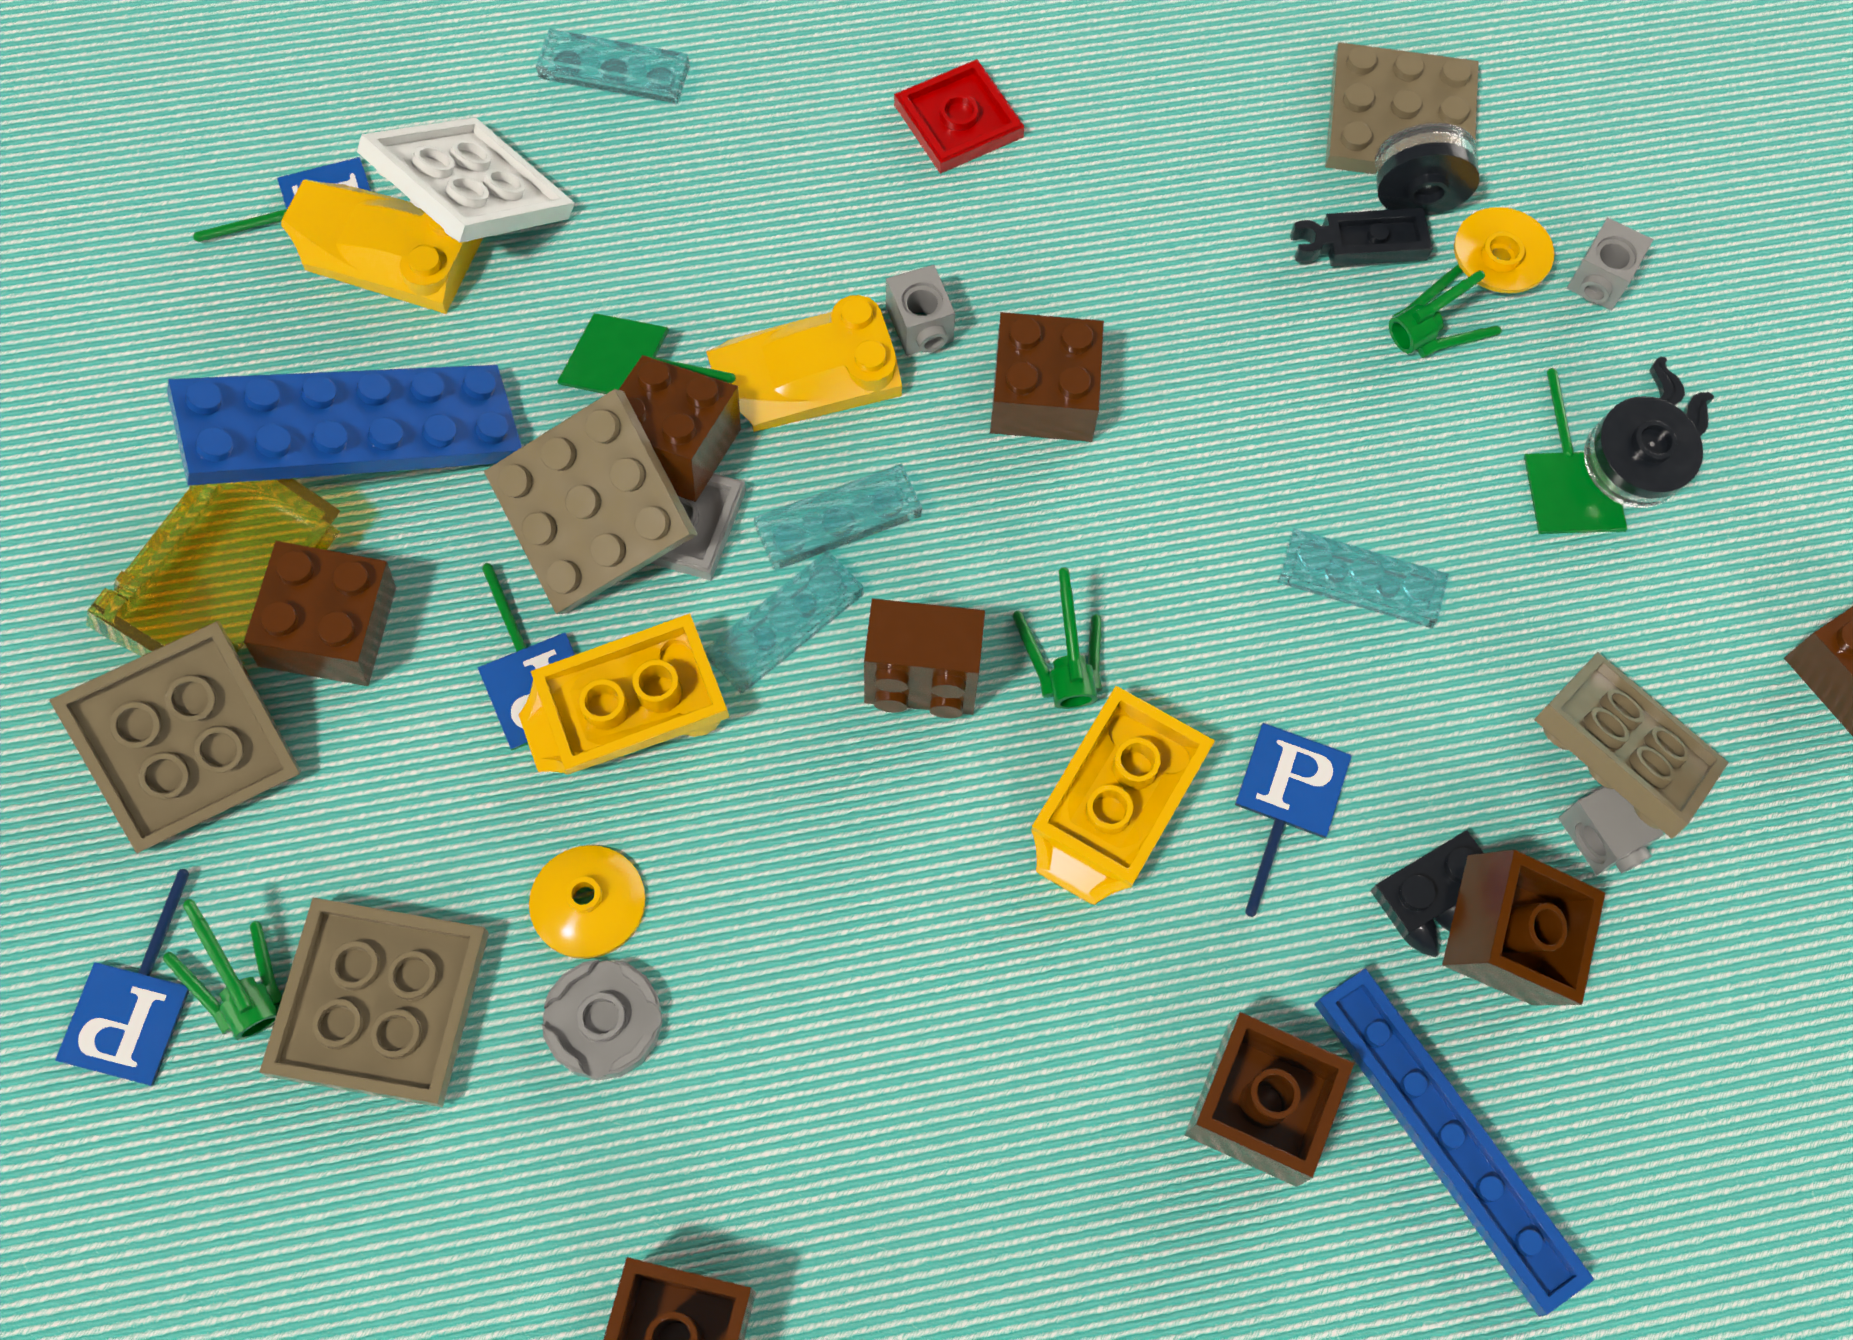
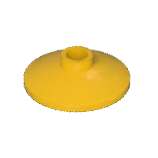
M1491 207L1471 214L1462 222L1454 239V253L1462 271L1469 277L1475 272L1482 270L1485 273V278L1477 284L1495 292L1520 293L1536 287L1546 278L1554 262L1553 243L1544 227L1531 216L1511 208Z
M595 845L571 848L552 858L537 875L529 897L531 921L540 938L556 952L578 959L601 957L623 946L636 932L644 915L645 889L637 869L622 854L612 849ZM589 887L595 891L594 897L589 903L581 905L574 902V896L579 889Z

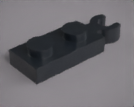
M1423 208L1326 214L1322 226L1314 221L1301 220L1294 223L1290 234L1291 240L1304 239L1310 242V244L1298 245L1294 257L1295 261L1300 263L1313 262L1320 255H1328L1331 266L1428 260L1433 249Z

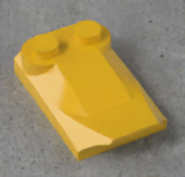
M307 179L302 181L281 223V227L294 243L305 271L447 314L483 238L459 243L456 239L447 235L437 222L422 209L412 204V202L345 184L324 183Z
M851 295L839 300L834 305L832 312L736 337L706 351L711 369L735 375V382L730 384L738 386L740 413L751 423L753 432L902 396V382L896 354L882 312L876 302L869 297L861 295Z
M690 613L532 670L533 682L526 704L518 714L537 771L560 772L567 775L681 735L693 737L707 735L715 730L722 720L730 718Z
M1115 686L1032 825L1031 831L1037 855L1036 872L1092 905L1097 904L1115 892L1131 888L1190 784L1197 775L1215 740L1122 688Z

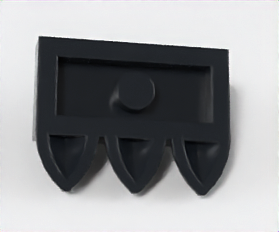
M1468 830L1379 882L1370 891L1403 939L1411 947L1425 955L1437 957L1440 951V938L1434 920L1450 932L1467 856L1484 852Z

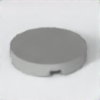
M608 960L583 962L564 973L548 992L542 1023L543 1038L554 1058L577 1076L594 1080L621 1077L640 1066L657 1045L663 1023L660 1000L648 978L629 963L614 960L615 962Z

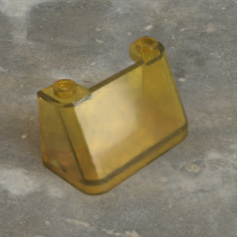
M293 478L189 486L187 492L125 572L121 571L116 577L114 583L115 591L104 588L87 610L86 625L107 639L139 656H143L219 620L238 654L245 644L246 632L275 541L328 550L340 533V530L332 526L340 510Z

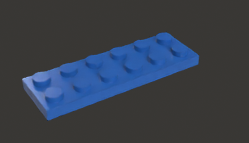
M498 365L168 379L167 394L187 486L496 464L522 447Z

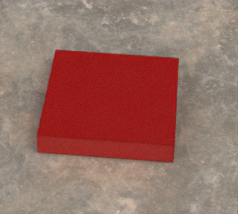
M978 59L894 94L895 108L940 174L1024 137L1025 126Z

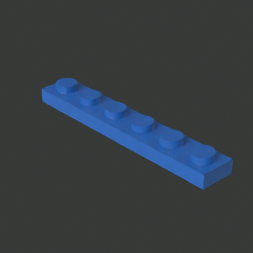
M1363 969L1320 998L1314 1004L1537 1315H1548L1595 1279L1367 969Z

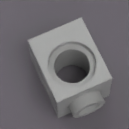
M1607 217L1566 289L1582 296L1589 302L1597 303L1612 311L1630 284L1653 239Z
M934 264L886 278V309L906 356L920 351L933 352L942 348L945 344L953 342L955 311ZM916 313H926L929 315L919 316Z
M1606 787L1578 800L1558 818L1596 875L1615 865L1621 874L1640 865L1652 857L1647 847L1664 835L1661 829L1652 828L1644 823L1636 814L1634 806L1616 790Z

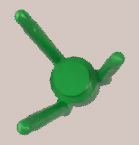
M1458 264L1444 274L1409 306L1392 315L1389 321V331L1397 347L1406 354L1417 350L1419 355L1425 358L1438 350L1499 335L1502 332L1501 327L1492 326L1436 339L1438 332L1444 326L1439 310L1485 278V273L1482 270L1475 272L1433 300L1463 273Z
M1062 567L1059 569V581L1067 656L1054 660V669L1049 672L1022 612L1015 611L1012 616L1040 679L1042 697H1053L1054 705L1057 708L1072 709L1096 702L1098 700L1097 692L1102 690L1099 674L1101 616L1094 614L1091 617L1087 664L1086 657L1080 655L1070 572L1068 568Z
M192 899L184 901L183 908L226 986L219 994L223 1003H219L174 953L166 952L163 955V961L214 1017L223 1035L232 1032L235 1040H243L272 1026L278 1013L277 1006L281 1003L282 994L275 981L261 923L254 921L250 924L253 949L261 979V984H257L254 977L238 979L195 901Z

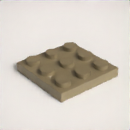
M1338 42L1333 61L1325 168L1377 175L1381 166L1396 153L1415 145L1431 142L1457 144L1465 147L1475 156L1479 61Z
M612 390L484 471L556 614L568 613L698 535L624 391Z
M219 620L49 699L136 854L301 773L296 760Z
M1599 652L1587 662L1534 719L1543 727L1545 735L1553 744L1561 749L1571 751L1588 766L1590 774L1599 784L1608 789L1616 790L1634 806L1636 814L1644 823L1652 828L1661 829L1671 839L1689 824L1729 763Z
M312 898L259 1072L272 1078L443 1108L489 932L485 927Z

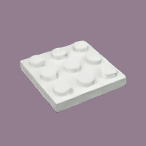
M476 117L362 134L357 152L375 167L381 176L388 179L402 191L412 204L422 209L444 229L447 235L456 239L459 243L567 220L571 215L575 202Z

